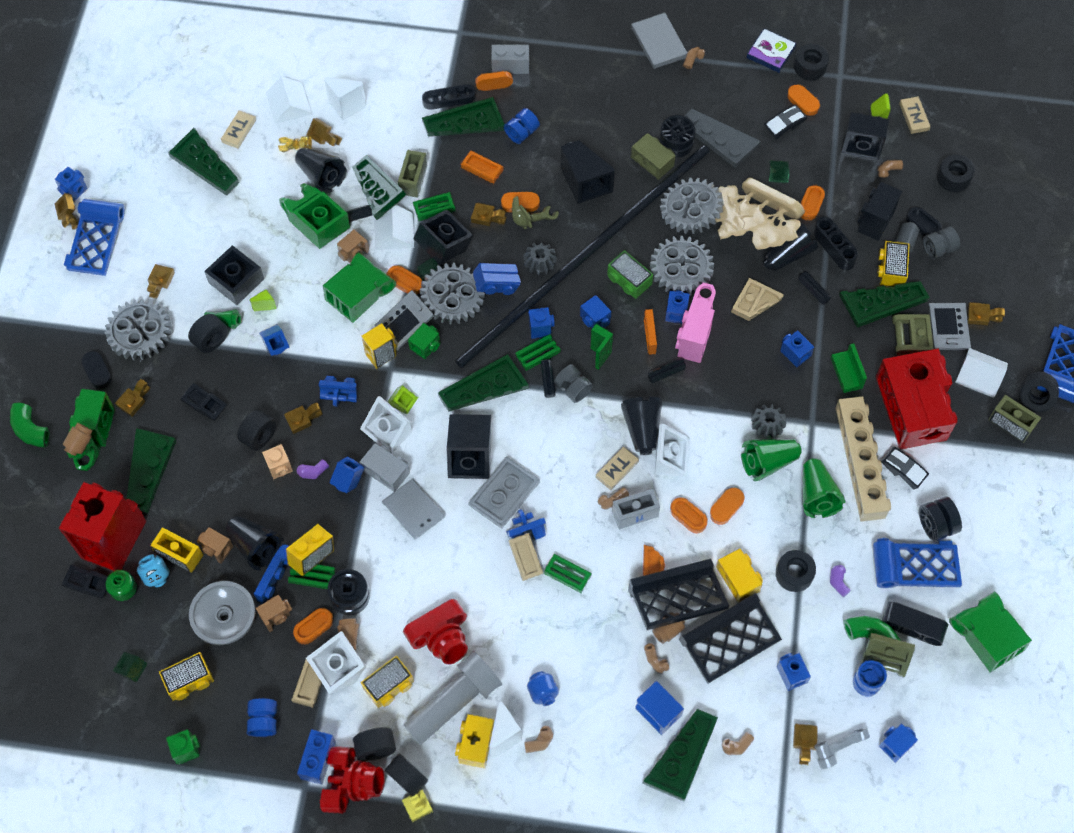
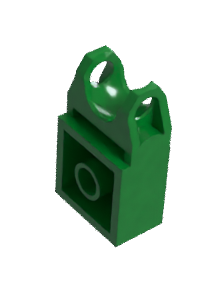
M302 183L300 185L301 193L304 195L302 199L294 201L281 197L279 203L287 214L288 220L313 244L321 249L350 229L348 213L323 191L321 192L315 187Z
M81 389L80 395L75 400L76 409L74 415L72 414L70 417V430L77 423H80L92 430V437L82 454L77 453L76 456L68 452L67 454L69 458H73L77 470L88 471L94 465L99 455L100 447H105L115 408L106 392ZM87 455L90 458L89 463L85 466L79 465V460Z

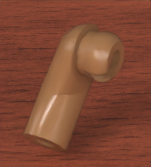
M543 726L536 740L524 742L526 753L547 749L553 739L552 729L549 726Z

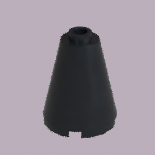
M303 147L296 152L295 162L318 190L324 193H331L335 186L339 187L342 184L347 171L344 166L345 162L342 159L307 147Z
M801 222V226L796 231L798 238H795L793 241H786L781 246L770 247L764 254L763 264L769 271H777L818 249L817 241L810 239L811 232Z
M637 397L622 401L621 409L635 451L640 452V455H651L657 446L662 399L649 397V400H643V397Z
M240 516L231 518L227 522L226 533L249 566L258 571L262 570L260 567L264 565L268 567L277 550H279L281 541L284 543L283 537L273 530Z

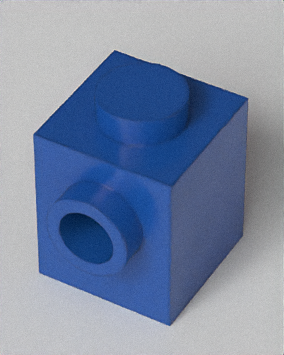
M683 291L669 292L665 321L683 323L682 320L684 312L688 308L690 294Z
M595 295L580 306V316L584 324L589 328H593L595 324L605 328L611 321V310Z
M549 308L528 310L531 339L551 335V327H555L554 316L549 314Z
M278 325L259 332L265 348L271 356L281 354L290 348L282 329Z
M797 330L794 334H788L783 338L780 351L798 367L812 356L814 346Z
M346 457L337 462L329 483L335 486L337 490L348 493L357 488L365 466L350 457Z
M789 653L780 658L781 661H779L776 668L788 691L809 682L811 675L800 653L795 655Z
M901 723L897 728L892 726L884 734L886 739L879 747L896 763L914 746L918 739L911 728L905 727Z

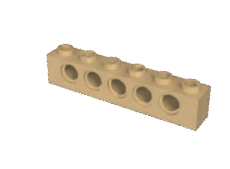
M863 397L839 399L835 409L860 522L885 519L889 511H891V502L889 498H886V481L881 477L882 463L877 459L876 455L878 446L872 437L873 424L868 420V404H865ZM851 419H857L859 423H855ZM855 437H860L864 441H858ZM860 456H865L868 460H862ZM864 475L871 476L872 480L866 479ZM868 494L875 495L877 499H871Z

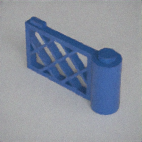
M83 199L82 202H79V223L71 252L66 254L64 266H66L68 271L106 276L119 224L124 218L125 209L122 203ZM85 222L95 225L93 229L86 233L83 230ZM106 225L113 226L112 231L106 235L100 230ZM99 231L102 237L92 243L89 236ZM87 238L90 245L80 250L78 247L79 243ZM106 241L108 244L107 249L99 253L96 246ZM94 248L98 255L87 260L84 254ZM80 256L86 261L80 266H73L74 261ZM101 258L103 261L102 269L93 268L91 264Z
M1059 325L1058 328L1054 326L1050 337L1054 340L1043 372L1052 375L1059 385L1058 398L1074 403V378L1070 375V372L1074 371V367L1067 369L1062 362L1070 359L1074 366V353H1071L1068 345L1074 344V329ZM1061 332L1069 335L1072 340L1064 342ZM1063 348L1066 355L1059 357L1055 350ZM1057 363L1062 371L1056 372L1049 369V367ZM1037 386V390L1048 393L1046 388Z
M880 538L873 544L876 583L879 588H893L896 586H962L957 545H952V541H939L938 544H902L889 541L888 538ZM900 550H907L913 557L906 562L900 556ZM922 550H927L934 557L927 562L919 553ZM942 551L952 552L950 563L939 555ZM914 558L925 566L920 572L909 564ZM935 558L945 566L940 573L930 565ZM905 568L915 575L913 580H903L902 571ZM926 568L936 576L933 581H929L921 575ZM946 569H949L954 574L955 581H948L942 575Z

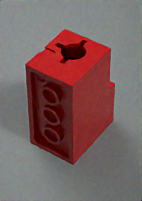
M939 348L883 359L875 377L900 450L947 441L957 424V416L954 411L952 412L950 406L951 399L948 394V390L952 385V377L946 371V361L944 356L940 354Z
M83 482L71 504L69 513H66L59 526V530L81 559L109 570L117 571L123 568L146 523V519L142 511L139 510L138 504L130 499L125 500L122 493L116 490L109 492L97 483L90 485Z

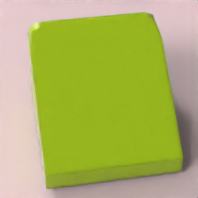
M884 94L872 103L871 113L874 117L888 118L890 112L889 95Z
M267 290L249 299L253 311L277 309L274 299Z
M402 385L396 388L388 403L399 411L408 414L418 397Z

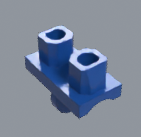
M326 376L325 380H320V399L333 400V406L335 407L339 406L340 401L357 402V384L354 378H346L344 382H337V378L334 376Z
M520 509L517 510L518 517L513 518L512 522L513 525L521 523L522 526L506 531L507 536L513 539L524 535V531L531 529L534 540L546 536L543 525L546 522L544 518L527 523V520L534 518L532 512L524 514L523 510Z

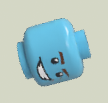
M150 554L139 561L137 573L146 586L160 587L166 583L170 571L161 556Z

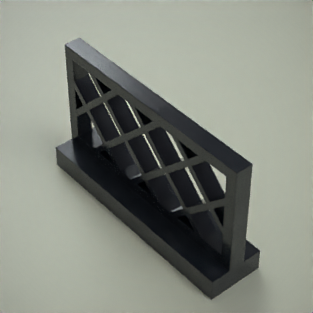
M711 559L630 579L628 592L630 597L634 598L646 630L729 608L728 601L714 573V564ZM710 578L713 585L710 589L699 584L700 581ZM688 584L694 588L691 594L680 590V586ZM667 589L674 593L668 599L659 595L660 591ZM696 589L708 593L705 600L694 596ZM647 594L653 597L649 605L641 601L639 596ZM676 594L687 598L685 605L673 601ZM710 595L719 598L721 604L713 605L707 601ZM656 599L667 604L664 611L653 606ZM690 600L702 605L699 610L695 611L687 606ZM671 605L681 610V613L673 616L667 613ZM652 611L661 617L657 621L650 622L647 615Z
M756 593L679 639L682 646L686 647L707 684L782 640L760 605V599ZM757 609L761 616L760 624L748 621L750 612ZM733 622L744 624L741 635L730 632ZM747 625L758 628L756 639L745 636ZM762 629L770 631L774 639L770 642L761 641ZM714 633L726 634L723 646L711 643ZM729 636L740 638L738 650L726 647ZM744 640L755 642L752 653L741 651ZM697 643L707 645L705 657L697 655L692 646ZM710 646L722 649L720 661L708 658ZM725 650L737 653L735 663L723 662ZM707 661L719 664L717 673L711 677L705 669Z

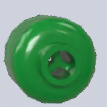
M125 570L114 571L106 579V590L117 601L129 600L136 593V581Z

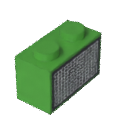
M625 250L608 265L607 275L613 283L619 284L626 294L632 295L635 299L652 285L653 274Z

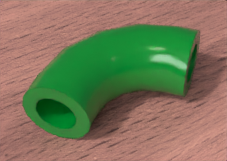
M13 403L10 409V425L15 435L26 444L46 448L49 443V428L37 426L32 422L31 406L24 403Z
M862 615L843 620L844 629L850 640L862 637L870 638L871 633L900 640L892 627L879 618Z

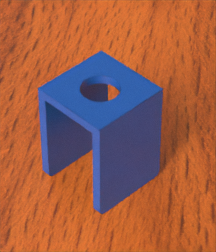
M657 681L637 698L636 702L638 704L635 706V709L661 736L682 717L684 708Z

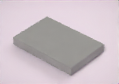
M665 13L631 25L653 69L686 58L687 51Z
M506 457L468 504L471 508L503 529L538 486L540 479Z

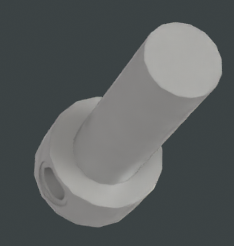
M475 651L466 660L457 665L462 673L403 724L420 745L479 693L487 699L492 691L503 685L496 674Z

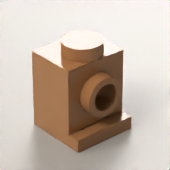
M355 229L337 243L339 257L349 263L358 252L361 254L363 251L369 252L368 241Z
M209 527L200 534L197 543L202 546V551L210 557L214 555L220 564H222L233 548L229 538Z
M278 594L258 606L256 610L268 631L271 632L273 631V625H279L286 621L287 617L290 616L289 612L292 611V608L286 599L282 601Z

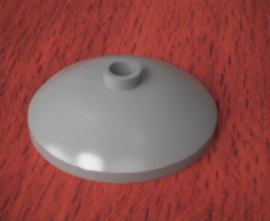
M218 581L205 586L196 594L189 609V621L193 631L200 639L213 645H226L241 639L249 631L255 618V604L250 593L243 586L230 581ZM228 615V619L221 620L222 616Z

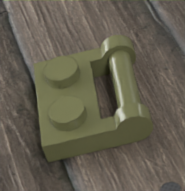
M899 314L892 317L896 330V355L901 356L933 350L930 314ZM903 324L909 325L911 345H905Z
M871 633L861 664L869 660L878 661L887 671L898 673V676L905 678L915 651V644Z

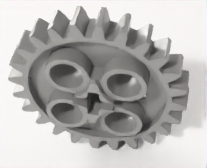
M689 178L687 183L682 179L681 185L675 182V188L669 187V193H664L665 199H661L662 205L660 209L662 218L665 219V224H670L671 229L676 227L677 232L684 229V234L691 230L692 234H694L695 229H698L700 232H702V227L710 229L709 223L716 224L715 218H721L720 213L723 212L722 206H724L722 193L719 192L718 187L714 188L713 182L707 184V179H705L701 183L699 178L693 182L692 178Z
M673 236L672 242L665 239V245L659 243L658 249L655 248L654 255H651L650 268L651 273L655 275L654 282L659 281V287L665 285V292L673 289V291H687L691 295L692 289L696 291L697 287L703 282L709 283L711 276H713L714 263H712L713 256H709L710 250H704L705 244L699 246L698 239L691 242V237L687 241L684 240L683 236L680 237V240Z
M445 263L443 269L438 265L437 272L431 269L430 275H425V281L421 282L420 299L432 313H435V320L438 317H442L441 323L449 319V324H452L453 320L460 324L461 318L467 322L468 315L474 318L475 312L480 311V306H483L485 293L477 292L473 273L470 274V267L463 270V264L456 268L455 263L452 264V267ZM454 279L457 282L452 283L449 280ZM441 291L442 294H436L434 292ZM463 293H469L470 296H464ZM453 304L456 307L450 308L447 305Z
M133 299V304L130 305L126 301V307L123 308L119 305V312L112 311L114 318H107L110 324H105L107 329L105 335L113 351L116 350L118 356L123 354L124 358L127 359L131 355L133 360L140 356L141 360H143L145 354L151 358L152 351L158 354V347L165 348L163 341H169L167 335L172 333L170 330L172 325L165 309L160 308L158 303L153 306L152 300H149L146 304L144 299H141L140 303ZM128 318H131L134 321L135 325L138 327L139 330L143 331L145 337H147L149 341H146L142 337L141 333L138 331L137 328H134L133 324L131 323V321L128 320Z

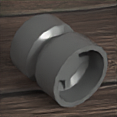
M950 226L939 230L938 233L934 232L923 238L924 250L932 260L942 257L945 253L949 254L960 249L961 243L958 233Z
M573 364L565 367L554 380V383L562 391H566V395L574 403L584 399L593 387V384L585 376H581V372Z

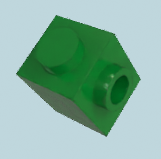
M422 323L408 339L409 349L423 359H426L431 352L434 353L440 346L438 330L433 326Z
M188 729L166 738L172 758L178 765L200 757L197 750L200 747L196 734L192 735Z

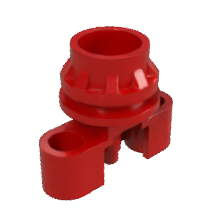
M456 599L446 601L410 622L403 629V634L413 649H420L427 645V648L435 658L441 659L444 664L450 665L460 661L468 651L465 635L459 626L464 623L467 614Z
M333 746L330 749L327 764L334 767L333 776L330 775L328 777L331 789H322L320 798L322 812L343 814L347 809L349 798L352 801H367L372 797L381 796L385 785V775L381 767L374 766L370 762L356 760V753L353 747Z

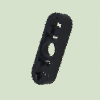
M470 84L429 90L423 93L422 103L428 110L469 104L476 99V90ZM447 94H452L454 98L451 100H446L444 96Z

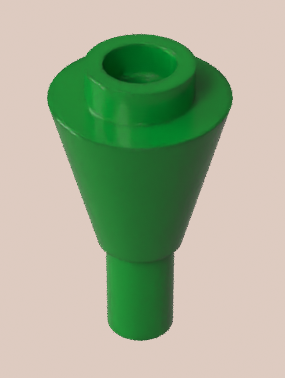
M238 310L217 313L206 311L204 315L213 314L217 316L227 327L236 329L241 323V315Z

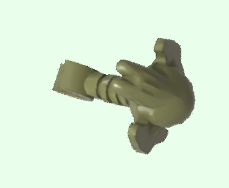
M518 196L513 198L511 208L513 221L516 225L523 227L524 230L527 229V226L532 228L531 222L544 219L553 220L559 215V212L555 211L550 216V206H546L543 212L530 215L522 205H519Z

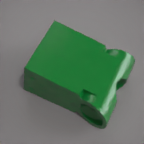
M358 252L350 264H347L323 284L324 298L330 305L354 323L379 297L390 293L395 288L396 281L384 271L374 267L368 258Z
M995 591L979 600L976 607L965 609L949 619L953 629L965 637L968 644L990 673L1023 653L1032 642L1031 638L1009 611L1004 609L1002 600Z

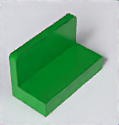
M597 324L591 330L590 349L596 352L595 368L599 370L612 353L613 333Z
M852 343L849 344L847 351L831 355V361L843 393L863 389L867 380L855 344Z

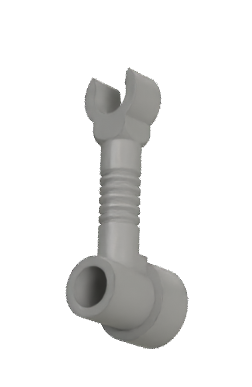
M860 728L851 733V735L828 745L827 741L816 744L814 747L819 757L817 761L820 769L830 768L838 763L834 755L835 752L870 738L868 730Z

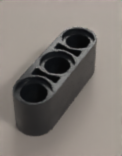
M819 218L814 230L815 239L839 268L843 270L852 269L858 256L857 249L831 218Z
M892 601L887 603L882 621L890 625L894 631L934 646H941L943 644L949 625L940 618Z

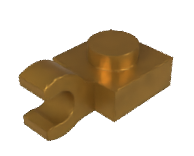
M313 118L306 134L319 144L327 142L332 146L335 144L340 145L342 140L338 135L330 133L332 127L318 118Z
M64 193L55 203L58 220H62L64 228L71 224L74 230L79 223L72 214L75 211V205L72 195Z
M476 203L471 216V223L490 226L491 222L505 224L506 211H495L494 206Z
M154 265L148 278L147 292H150L149 297L157 299L161 288L168 289L175 274L173 268Z
M971 302L968 305V324L988 326L989 321L1002 322L1005 316L1004 308L990 310V304Z
M140 379L133 391L128 388L115 402L116 406L133 417L145 403L142 397L150 390L148 383Z
M318 403L310 405L307 410L300 406L284 414L293 434L312 426L310 420L323 415Z
M794 725L793 748L800 749L799 764L809 765L811 759L810 750H815L814 746L817 744L818 726Z

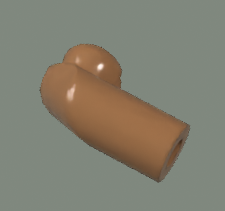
M700 47L689 50L683 67L692 69L695 59L704 58L705 50L700 49Z
M902 160L883 162L878 167V176L888 177V170H902Z
M621 488L610 498L602 495L597 502L601 505L602 509L607 510L612 507L613 501L628 497L629 492L626 488Z
M652 643L646 644L644 650L649 664L657 673L668 671L669 664L666 659L659 661L655 645Z
M746 732L739 741L725 739L722 742V750L727 755H742L754 741V737Z

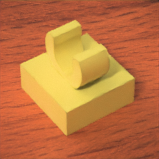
M420 790L415 796H409L402 800L412 822L433 812L423 790Z

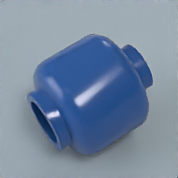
M544 671L533 674L527 684L532 701L535 704H543V706L553 704L559 694V688L554 677Z

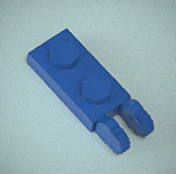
M288 545L280 546L254 592L257 602L263 604L273 596L275 591L274 585L277 580H281L285 572L284 567L288 566L286 554Z

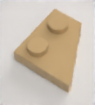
M749 278L731 312L750 321L780 302L784 294Z

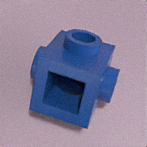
M68 166L54 179L58 186L57 190L62 195L64 193L71 194L74 202L88 189L84 182V175L77 169L74 171Z

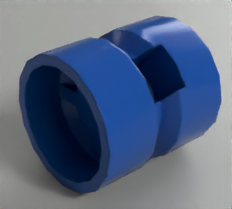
M524 108L515 115V118H512L504 125V130L513 142L520 144L529 134H532L540 127V123L533 112Z
M869 660L862 663L853 677L852 683L856 692L866 697L877 694L887 679L886 669L878 661Z
M253 699L248 701L247 713L251 718L247 721V735L254 737L275 735L277 721L273 717L277 713V702L272 699Z

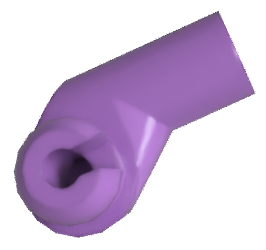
M323 459L315 466L302 464L297 467V474L301 478L316 479L329 465Z
M836 565L830 572V584L844 598L851 591L843 583L846 569L843 565Z

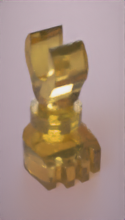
M301 136L300 140L299 138L292 140L286 137L278 139L280 144H285L278 146L281 152H287L293 148L295 150L303 147L312 148L310 136Z

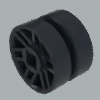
M673 115L666 118L661 125L660 143L664 147L671 149L674 155H676L675 158L686 156L691 152L695 138L694 123L682 115Z
M944 496L934 500V502L920 505V522L925 533L932 541L936 542L962 531L961 516L956 505L949 497Z
M345 569L331 577L327 590L334 609L343 615H356L362 612L370 599L368 585L364 576L356 570Z

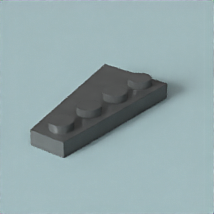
M691 109L684 115L694 123L695 137L734 168L761 144L760 140L694 109Z

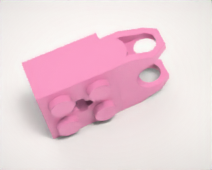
M703 282L697 287L689 311L685 310L682 327L679 328L675 349H679L677 356L679 358L698 363L702 361L715 312L713 310V302L716 291L711 284ZM706 288L712 294L709 298H704L700 295V291Z

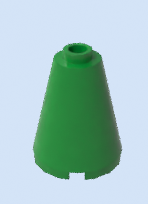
M748 440L742 444L741 448L745 447L744 453L741 454V460L748 476L752 475L753 481H761L798 460L802 449L795 440Z
M816 458L807 460L803 465L804 513L811 518H816L815 515H822V518H827L837 514L843 509L842 504L846 502L844 495L823 461Z

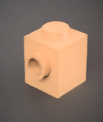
M282 444L262 452L273 480L293 472Z

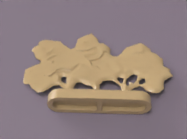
M747 178L742 184L743 191L747 195H739L735 185L719 187L724 206H722L723 212L720 213L721 218H715L716 222H722L718 229L720 239L729 238L731 235L742 236L747 231H752V243L757 250L781 246L786 241H793L795 238H798L796 231L801 224L796 219L804 215L805 210L795 199L753 178ZM750 198H753L761 202L762 204H750ZM767 205L777 210V213L767 215L762 212V208ZM783 214L787 215V216L790 217V218H794V219L785 220V218L783 217ZM776 217H778L777 219L780 220L778 226L774 225V219Z

